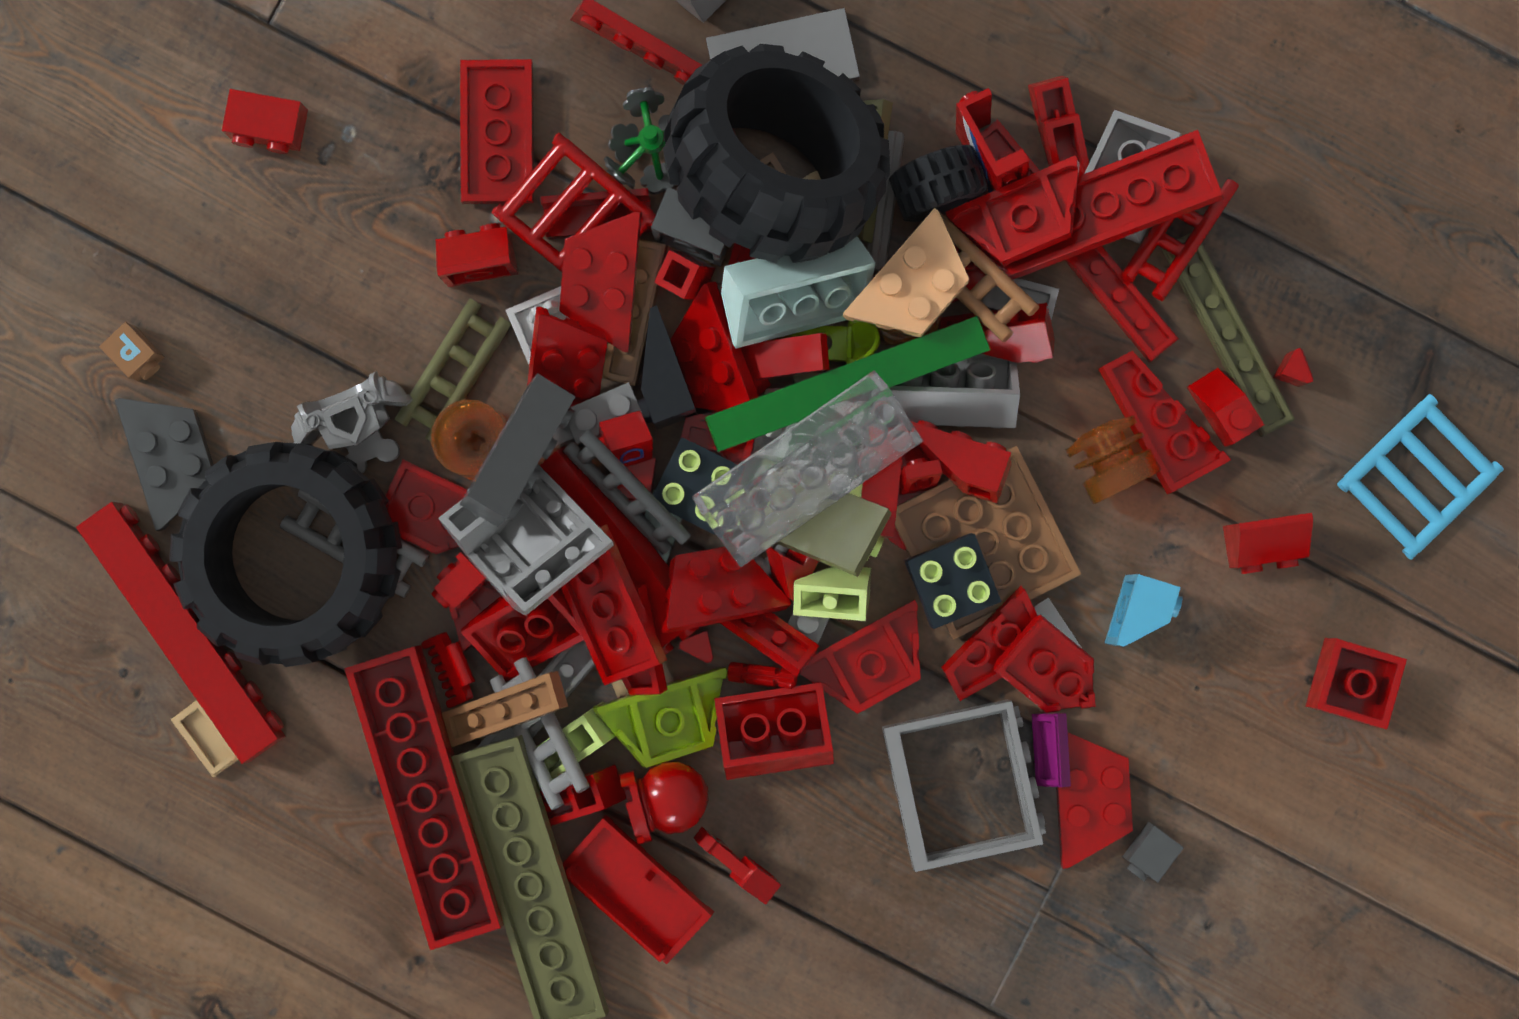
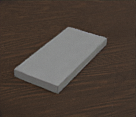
M845 8L706 38L710 59L724 51L742 45L748 52L759 44L780 45L784 47L785 53L799 56L803 51L825 61L823 67L838 77L844 73L852 81L859 80L860 78Z

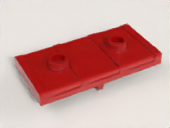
M607 815L601 819L563 862L568 881L659 963L663 961L668 964L715 912L686 888L676 876L672 875L648 854L641 845H638Z

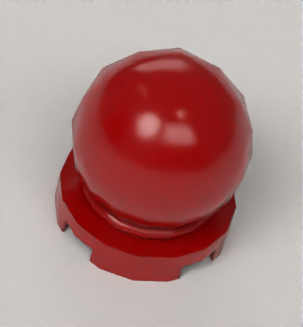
M663 762L650 768L642 779L639 777L636 779L634 770L619 774L621 787L624 788L628 801L626 803L627 811L638 845L651 842V832H654L655 829L667 834L683 833L695 826L705 813L709 801L708 786L702 775L682 762Z

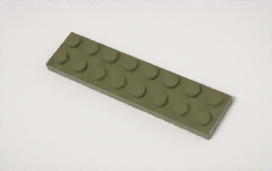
M515 736L451 756L533 1018L598 1019L606 1017L609 1009L536 777L528 759L523 736Z

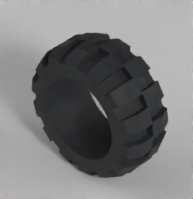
M759 44L750 52L742 45L720 53L710 59L709 62L697 68L686 81L664 130L665 146L663 152L669 182L672 185H679L677 189L678 201L693 220L699 217L710 226L709 235L731 248L733 243L750 249V257L771 262L777 261L783 255H788L793 263L815 260L827 255V253L843 248L861 232L885 194L886 181L890 176L889 140L884 139V122L874 104L866 105L860 98L861 88L844 73L838 77L823 67L825 61L802 51L799 56L785 53L784 47L780 45ZM732 128L757 129L784 139L809 159L821 179L797 178L769 167L744 147Z
M271 442L248 446L247 451L235 456L227 455L205 471L206 480L199 488H190L177 512L183 518L179 534H171L170 562H178L181 581L174 583V587L183 609L192 608L200 619L197 623V629L217 647L226 645L234 650L237 658L262 666L267 664H283L285 667L308 664L347 650V646L357 639L365 637L383 617L381 610L387 599L394 597L401 570L396 568L397 549H402L398 522H392L386 508L389 500L374 479H368L357 469V463L336 451L314 447L313 444ZM282 486L300 489L323 504L339 528L344 547L342 575L334 593L321 609L304 620L281 618L259 607L242 588L233 564V540L242 516L259 497Z

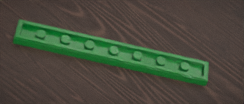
M975 316L705 417L717 452L987 352L990 348L979 318Z

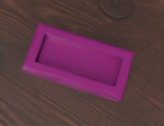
M1066 713L1032 714L1035 779L1037 786H1071Z

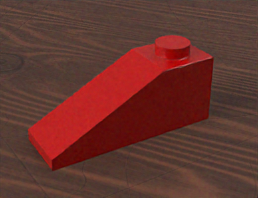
M1047 303L1038 304L1039 309L1032 316H1028L1021 309L1006 324L1013 331V335L1006 342H1002L980 321L990 348L989 351L981 354L1015 363H1038L1045 359L1053 358L1055 336ZM1000 309L991 311L996 314ZM970 313L941 317L939 330L973 318L975 315Z
M614 764L584 774L590 787L581 793H577L573 784L559 793L564 805L555 810L550 809L542 790H540L550 825L553 826L604 810L627 799L624 788L621 787L616 765Z

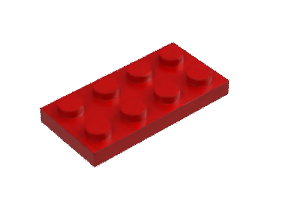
M532 59L460 60L462 204H505L534 170ZM534 193L524 204L534 203Z
M607 524L599 528L613 541L614 546L561 587L604 686L667 661Z

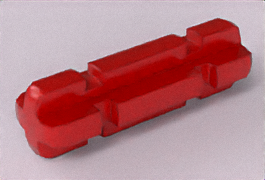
M731 662L728 666L727 678L732 682L744 683L746 681V683L770 687H777L778 685L781 688L789 689L797 686L798 676L796 677L785 668L779 670L776 667L754 664L747 666V664Z

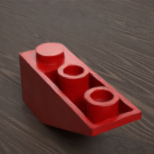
M907 420L905 424L907 437L931 461L939 459L942 472L963 493L998 504L1012 465L1011 452H1008L1004 446L995 442L983 444L973 441L969 435L963 432L952 431V433L938 430L936 425L928 421L919 420L915 423Z

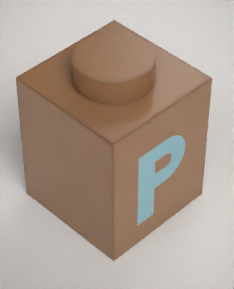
M124 322L99 346L128 378L136 381L141 379L147 380L152 377L160 368L158 363L165 358L136 326Z

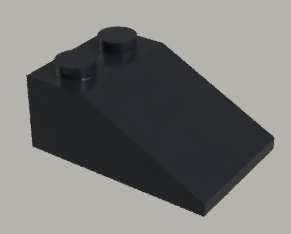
M656 305L650 308L641 385L644 398L638 400L646 423L653 422L658 430L683 421L686 417L697 415Z

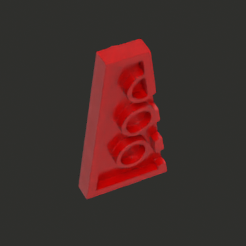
M1133 350L1098 369L1167 495L1231 460L1224 451H1220L1210 441V435L1191 420L1185 413L1186 409L1178 400L1174 401L1162 388V382Z

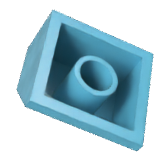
M1140 574L1125 575L1105 644L1124 647L1170 623L1171 618H1176L1181 609L1183 597L1178 596L1181 587Z

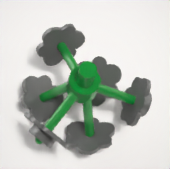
M651 87L631 90L626 95L627 100L623 102V108L630 110V114L634 117L642 116L645 127L638 132V127L633 123L626 126L623 124L614 125L611 130L612 139L609 140L608 147L610 150L615 151L616 160L623 164L615 163L606 156L604 158L605 166L608 168L607 172L617 181L633 189L635 187V180L626 171L641 158L644 152L651 154L653 165H649L644 169V176L640 179V184L643 187H647L650 194L657 195L666 191L667 187L675 188V185L669 182L665 163L661 164L659 152L665 146L664 130L670 115L667 114L660 117L659 127L652 125L650 113H655L658 110V105L664 102V95L660 92H655Z

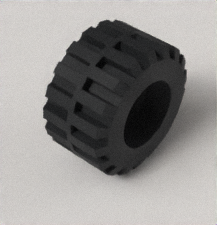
M955 145L931 152L903 165L889 178V183L903 220L907 222L924 221L934 208L942 214H946V211L981 197L988 189L987 181L972 145Z

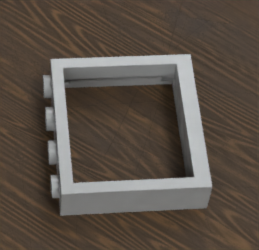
M1002 700L882 726L910 860L915 872L1043 845L1042 834H1046L1045 819L1042 812L1036 813L1034 799L1039 798L1038 787L1035 777L1029 778L1026 763H1031V755L1027 742H1021L1018 728L1023 727V719L1020 715L1019 706L1013 707L1011 700ZM1000 713L1026 832L926 853L900 735Z

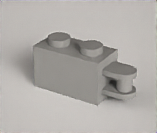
M628 382L570 407L574 410L572 418L564 429L558 427L552 437L558 441L555 448L565 446L572 441H575L579 447L585 446L579 438L589 429L599 437V422L641 410L630 383Z

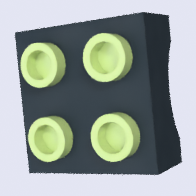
M681 437L653 496L670 513L715 535L747 469Z
M973 533L904 560L929 625L933 629L1002 602L977 538Z

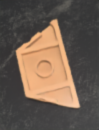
M936 208L931 211L843 312L845 319L853 322L854 320L875 324L879 328L901 330L904 334L922 337L968 284L969 277L943 219Z

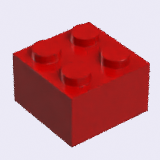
M1325 638L1305 707L1387 730L1407 659L1338 638Z

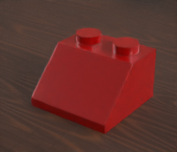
M491 223L480 226L479 232L466 234L465 230H453L444 233L445 238L436 239L438 277L448 287L518 275L513 241L509 229L501 227L500 223Z
M1312 513L1223 526L1229 568H1240L1241 574L1261 572L1263 571L1262 564L1276 562L1277 569L1299 566L1298 559L1307 558L1310 555L1313 527Z

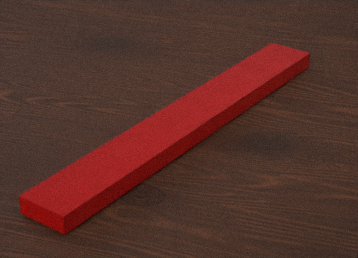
M998 119L981 132L996 161L1022 149ZM1026 154L1029 159V176L1040 170ZM1103 246L1065 260L1149 363L1179 339L1133 282L1130 283L1121 277L1123 270Z

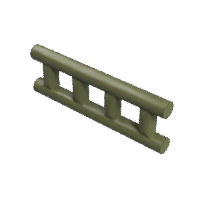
M471 298L467 301L410 393L413 401L407 406H402L395 417L396 421L406 427L410 420L414 418L430 428L425 438L435 445L439 443L512 325L502 317H499L495 325L479 317L476 314L482 305ZM468 327L486 337L476 356L457 345ZM449 357L468 368L457 386L439 376ZM430 388L449 398L439 416L420 406Z

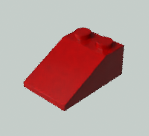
M561 588L526 616L513 609L500 596L461 629L463 636L495 671L503 676L505 681L519 675L514 665L517 660L527 657L531 667H534L584 640Z

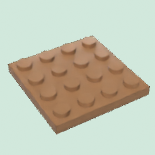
M1017 446L1007 449L1008 452H1011L1012 465L998 504L965 494L948 479L936 487L897 505L895 528L910 557L970 533L975 534L1002 602L946 624L945 627L953 640L983 625L1020 586L1026 590L1030 600L1081 575Z

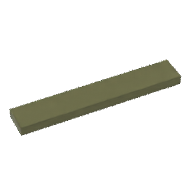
M1191 233L1177 240L1184 244ZM1201 244L1182 272L1178 282L1230 380L1246 394L1265 424L1257 429L1260 437H1263L1294 421L1295 418L1203 244ZM1161 248L1169 265H1171L1176 256Z

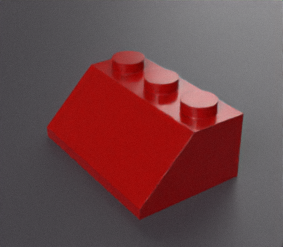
M822 682L794 686L791 689L779 688L714 698L726 780L834 764Z

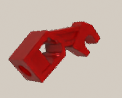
M701 827L693 837L706 852L717 858L732 871L729 876L741 888L765 905L780 888V882L770 872L748 856H744L742 860L738 858L723 841L712 836L704 827Z

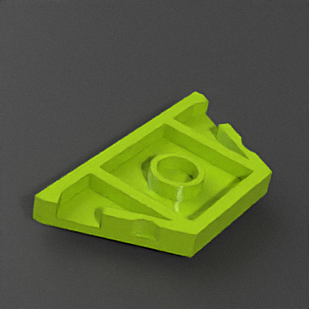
M718 667L667 683L668 690L661 694L628 695L593 706V710L641 766L648 768L713 747L716 735L715 721L717 719L714 698L720 697L722 682L727 677L726 667Z

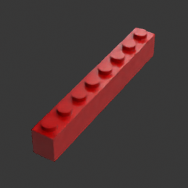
M110 502L77 525V530L240 763L251 762L286 737L281 730L284 728L283 722L273 710L268 712L261 702L263 694L258 686L251 680L247 682L240 670L243 666L236 655L231 651L226 652L223 646L217 647L197 629V623L200 619L192 608L183 609L174 587V583L181 580L180 575L170 563L165 564L158 555L160 547L154 538L148 533L144 535L137 523L140 522V519L136 512L128 504L124 506L123 503Z

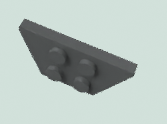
M123 398L115 399L155 530H165L169 526L168 523L178 514L177 512L190 488H199L206 480L205 471L214 465L197 410Z

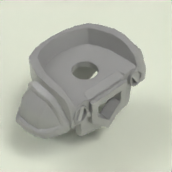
M377 371L369 374L367 380L346 391L322 400L297 405L299 412L294 415L295 420L291 426L294 443L314 444L322 436L330 450L346 447L349 454L345 457L357 463V469L363 474L367 469V461L378 457L379 460L384 462H392L398 458L400 447L397 442L392 439H383L380 433V429L390 420L385 406H407L413 399L410 394L405 393L404 389L397 382L387 380L385 376L379 377Z

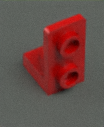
M905 424L886 426L905 429L899 484L901 495L936 487L942 475L939 459L930 461L907 437Z

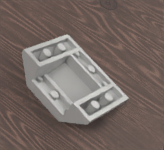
M538 464L536 469L541 472L531 489L524 488L518 499L523 501V504L512 521L506 519L497 527L459 505L461 501L438 518L472 564L513 609L525 616L614 546L613 541Z

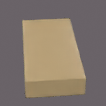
M197 700L171 719L212 777L218 776L238 761V758Z

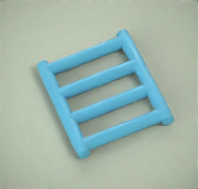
M1428 394L1337 483V486L1344 492L1350 491L1405 547L1402 551L1410 560L1436 538L1504 470L1503 466L1498 462L1493 461L1491 463L1436 407L1438 401L1431 394ZM1425 417L1480 472L1467 487L1411 432ZM1399 442L1455 497L1441 512L1386 457ZM1374 466L1430 522L1416 537L1360 481Z

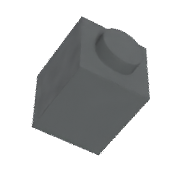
M1147 822L1122 857L1130 862L1127 869L1145 882L1150 877L1158 883L1184 847L1155 825Z

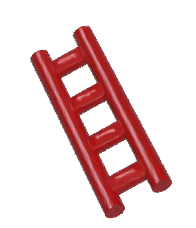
M1227 179L1223 186L1220 187L1224 199L1210 204L1203 216L1192 211L1176 217L1194 227V230L1184 244L1166 234L1175 218L1153 226L1121 273V277L1132 283L1137 275L1140 274L1157 284L1152 295L1156 299L1164 301L1239 188V185L1234 180ZM1157 246L1176 256L1166 272L1147 262Z

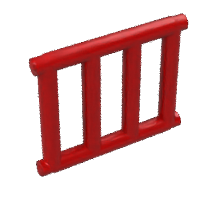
M557 133L552 141L554 146L503 206L499 204L494 207L491 212L501 223L561 272L563 269L564 247L559 252L543 237L593 179L610 194L575 235L602 225L621 203L631 212H642L640 236L649 226H652L656 216L652 209L561 133ZM566 156L582 170L531 229L515 214L562 158Z

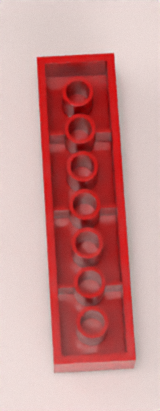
M413 646L344 668L430 951L500 929L504 923L451 756L455 755L454 750L451 748L422 646Z

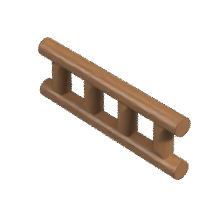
M939 211L953 244L961 251L958 255L964 268L972 261L985 274L971 290L965 286L956 298L975 316H978L979 320L1002 342H1006L1013 335V331L1006 324L1021 309L1028 316H1032L1039 309V305ZM997 285L1010 300L994 314L981 300Z

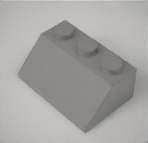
M1114 110L1085 173L1180 137L1181 133ZM1147 229L1124 238L1141 244Z

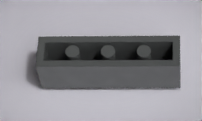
M537 373L528 384L459 505L497 527L506 519L512 521L523 504V501L518 499L524 488L530 490L541 472L536 469L541 457L547 460L558 442L552 438L558 427L564 429L572 418L574 410L569 407L576 396Z

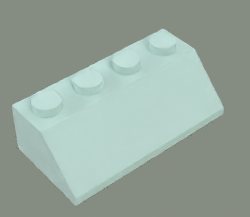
M856 236L843 248L827 253V255L815 260L793 263L788 255H783L782 258L775 262L756 258L724 266L721 296L732 344L736 349L847 320L843 317V312L872 280L876 262Z

